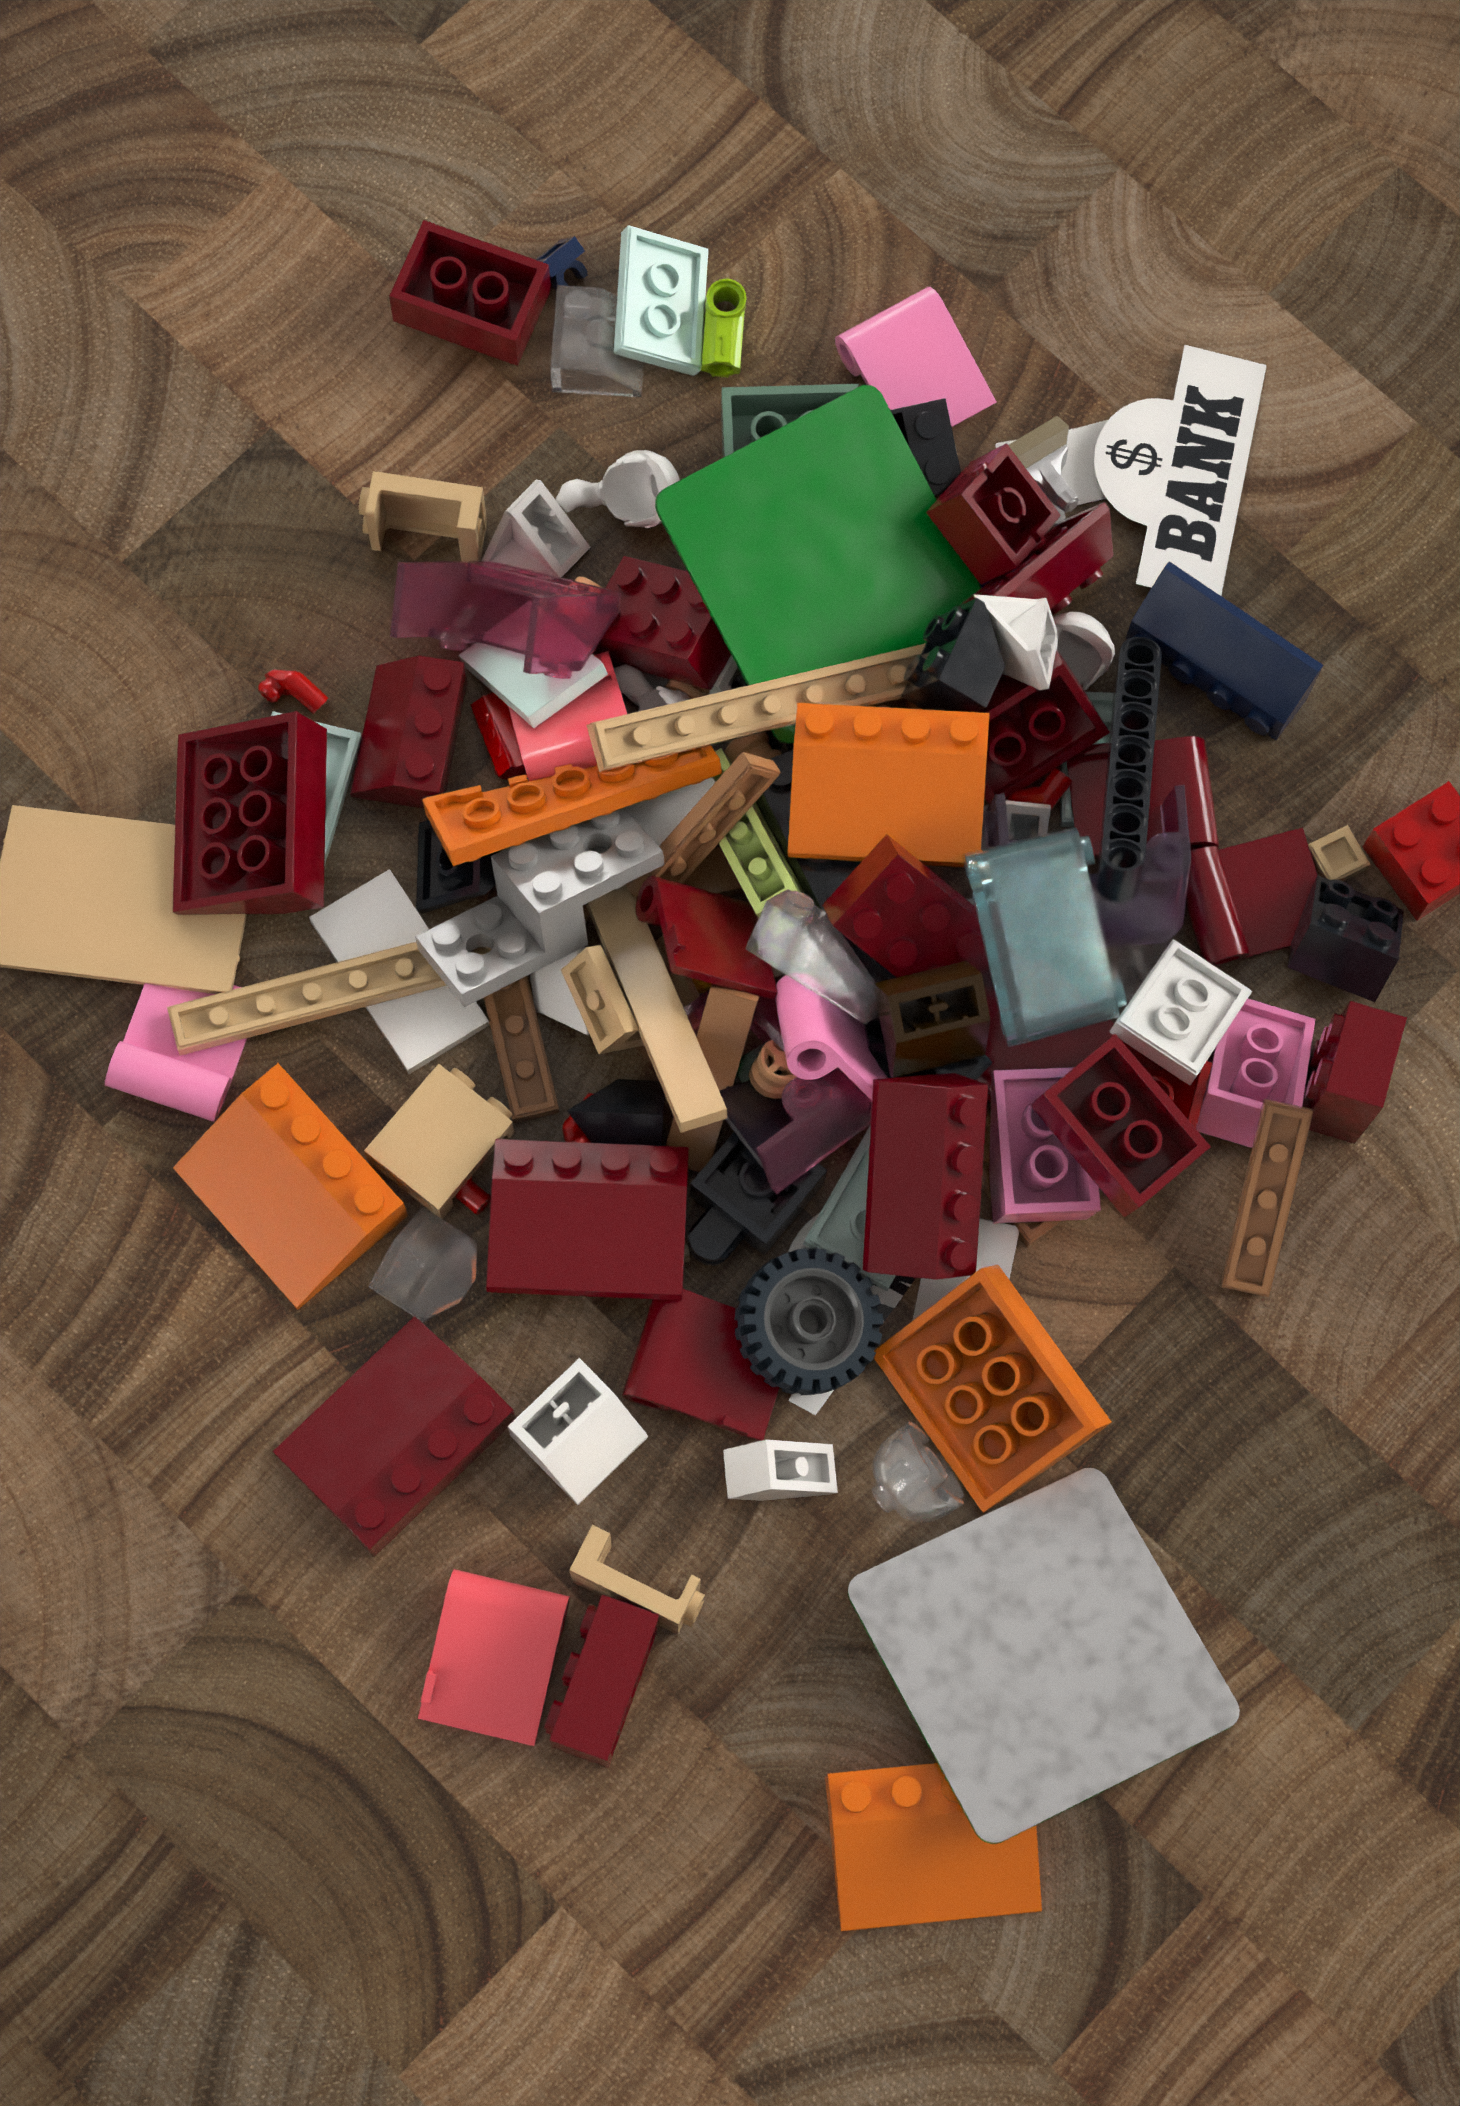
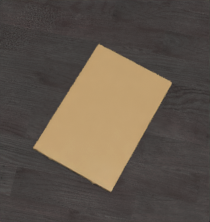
M12 805L0 859V967L140 985L147 983L212 994L233 990L237 965L240 961L239 954L247 914L177 915L172 912L175 825Z

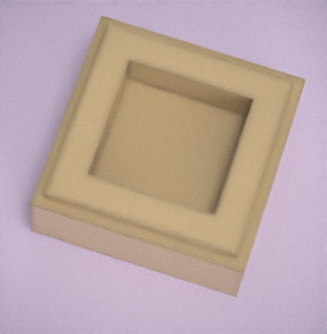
M1348 825L1308 844L1316 871L1319 876L1326 879L1345 881L1368 870L1371 865Z

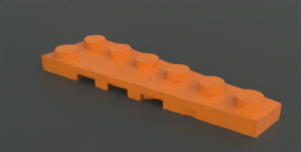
M709 745L599 772L597 764L596 766L584 769L572 767V764L555 767L554 776L528 782L527 775L525 774L508 778L510 786L482 792L481 785L427 797L422 799L425 813L452 865L456 866L465 862L475 861L482 856L511 846L521 845L528 840L554 831L565 830L580 822L601 815L611 814L618 809L635 803L655 799L664 793L688 785L698 784L705 779L722 774L720 758L713 747Z

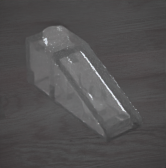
M789 889L767 900L745 949L864 1024L878 1016L873 987L875 981L842 933L832 926L826 912L815 906L814 901L806 894Z

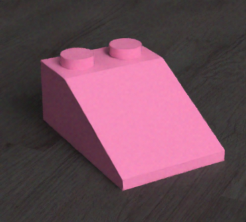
M1247 999L1207 1060L1212 1062V1067L1196 1130L1252 1148L1264 1099L1302 1107L1315 1019Z
M1073 1068L994 1070L992 1072L989 1179L993 1224L1087 1220L1101 1210L1099 1187L1030 1106Z

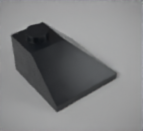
M430 821L420 822L418 831L417 912L427 913L489 892L496 885L491 856L505 849L482 856L475 861L453 866Z

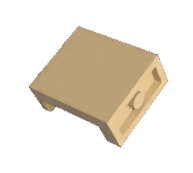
M373 471L370 488H362L359 500V514L364 515L363 534H369L372 550H382L385 531L389 528L452 537L459 540L462 565L480 566L487 531L483 487Z
M661 936L655 941L692 1029H694L701 1023L705 1006L692 978L671 973L664 937ZM601 945L586 947L564 966L561 972L598 1054L644 1046L638 1032L637 1023L621 991L607 955H605Z
M438 1063L364 1152L367 1161L442 1220L454 1206L452 1201L454 1196L495 1149V1139H503L505 1137L509 1140L515 1132L513 1122L510 1120L512 1113L505 1105L494 1097H490L486 1101L473 1091L476 1085L462 1071L453 1068L449 1072Z
M592 1525L570 1568L572 1583L599 1596L603 1594L660 1615V1626L677 1635L683 1624L692 1628L704 1604L705 1594L699 1592L701 1579L691 1575L681 1597L673 1599L603 1564L612 1547L610 1533Z

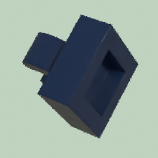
M575 236L559 240L536 259L549 264L551 284L559 293H566L570 290L569 285L564 280L566 269H570L578 280L588 276L586 267L580 261L575 260L585 252Z

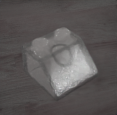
M557 285L551 355L552 392L642 397L644 362L614 354L616 295L603 288Z

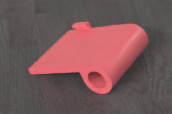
M609 651L594 655L604 664L608 675L536 728L529 725L508 706L529 781L554 776V768L572 764V767L583 769L596 766L597 762L587 725L592 722L627 714Z
M453 1569L444 1599L429 1671L425 1679L418 1719L535 1746L556 1650L567 1616L570 1596Z

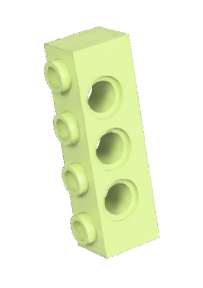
M722 748L715 752L720 758L723 774L732 762ZM722 774L714 776L715 781H717L722 776ZM755 802L719 842V845L756 915L772 935L777 937L816 913Z

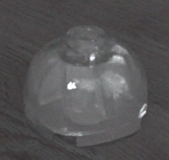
M910 1421L887 1437L875 1454L872 1471L877 1485L872 1488V1493L878 1504L887 1513L895 1510L904 1519L917 1523L934 1522L962 1506L964 1501L960 1498L964 1494L957 1477L942 1454L939 1452L935 1455L930 1448L923 1446L931 1439L922 1429Z

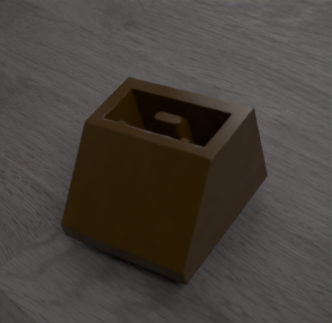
M967 961L873 983L889 1072L892 1078L985 1055L990 1015L983 976L979 970Z

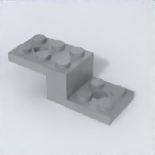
M625 808L618 809L608 815H601L580 822L565 830L554 831L528 840L521 845L511 846L491 856L498 896L415 936L417 948L460 1003L466 1007L587 946L588 940L583 905L665 865L663 851ZM595 847L609 848L606 852L600 854L595 851H589ZM479 947H488L492 949L490 952L483 955L471 952Z

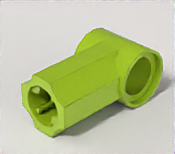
M728 278L717 280L708 288L706 295L701 371L715 377L728 378L731 375L740 374L747 298L746 291L735 280ZM726 301L732 303L736 308L732 311L724 312L716 308L715 305Z

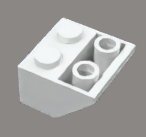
M580 1358L508 1425L510 1436L577 1505L593 1492L648 1438L646 1432L618 1397Z

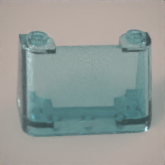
M1070 828L963 853L962 858L966 876L969 879L971 889H973L971 894L993 982L996 1004L1000 1009L999 1020L1006 1045L1012 1047L1120 1017L1119 1007L1127 1006L1122 980L1121 978L1112 979L1087 869V865L1095 864L1089 835L1080 837L1077 828Z

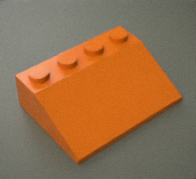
M797 703L788 857L862 861L887 834L924 865L980 868L989 713Z
M279 1063L242 1092L173 1167L174 1171L297 1310L408 1216L403 1201Z
M998 1264L980 1268L874 1350L876 1352L874 1359L983 1513L1059 1462L1112 1423Z
M938 1763L829 1773L826 1775L825 1783L841 1931L1042 1911L1037 1827L1034 1826L999 1844H989L982 1841L974 1832Z

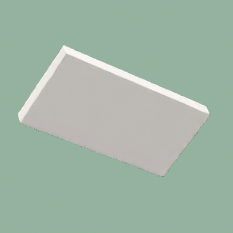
M390 869L309 917L312 925L336 962L416 942L415 936L429 930ZM448 986L366 1007L408 1074H411L490 1026L487 1017L477 1002L464 1007Z

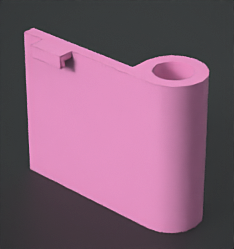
M926 287L837 335L835 338L837 351L849 372L854 376L861 375L866 385L877 388L883 395L890 410L946 398L951 427L996 403L990 388L944 302L931 287Z
M799 971L783 976L776 984L778 994L775 996L787 1066L790 1072L798 1078L813 1080L827 1075L838 1067L872 1101L873 1079L888 1077L868 1049L864 1025L812 974Z
M145 983L123 1042L120 1041L111 1058L105 1078V1086L215 1122L221 1112L247 1038L180 1056L167 1007L215 994ZM236 985L233 986V990H234V989H237V988H241V987L236 986Z

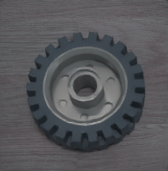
M804 1248L784 1253L770 1260L755 1272L748 1280L746 1287L741 1291L738 1299L740 1304L735 1309L734 1320L738 1321V1327L735 1329L736 1340H740L742 1348L739 1350L743 1358H748L751 1362L750 1369L756 1375L761 1374L766 1378L764 1382L771 1387L778 1386L782 1388V1392L789 1394L815 1395L836 1390L855 1379L865 1370L866 1365L873 1360L876 1354L874 1350L880 1344L882 1333H879V1327L883 1325V1314H879L877 1308L881 1305L878 1294L873 1295L870 1289L873 1283L869 1277L863 1278L859 1274L861 1268L854 1262L849 1264L845 1262V1256L836 1252L829 1254L826 1253V1249L819 1248L812 1250ZM802 1310L810 1311L816 1316L818 1329L815 1334H810L801 1327L799 1316Z

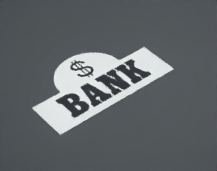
M1185 345L1174 399L1151 398L1130 403L1112 415L1100 431L1094 450V469L1100 489L1109 503L1118 512L1132 521L1147 526L1136 584L1152 588L1163 568L1170 561L1221 596L1267 365Z

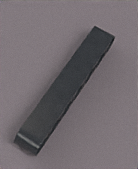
M1133 637L1122 643L1114 685L1096 879L1098 893L1104 899L1114 903H1126L1138 895L1146 855L1162 652L1160 646L1155 641L1145 637Z

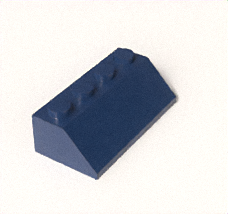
M1170 561L1163 568L1131 620L1126 639L1145 637L1155 641L1161 648V663L1168 667L1169 672L1177 680L1185 684L1192 683L1204 691L1207 698L1215 706L1224 710H1232L1244 719L1245 724L1252 731L1262 736L1268 735L1274 740L1279 738L1305 703L1323 667L1317 660Z

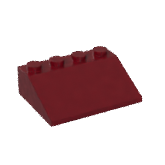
M295 711L178 734L173 913L177 915L287 914L324 907L326 728Z
M495 1139L486 1292L682 1300L689 1147Z
M414 1316L272 1452L375 1557L508 1428V1425L516 1417L514 1410L479 1374Z

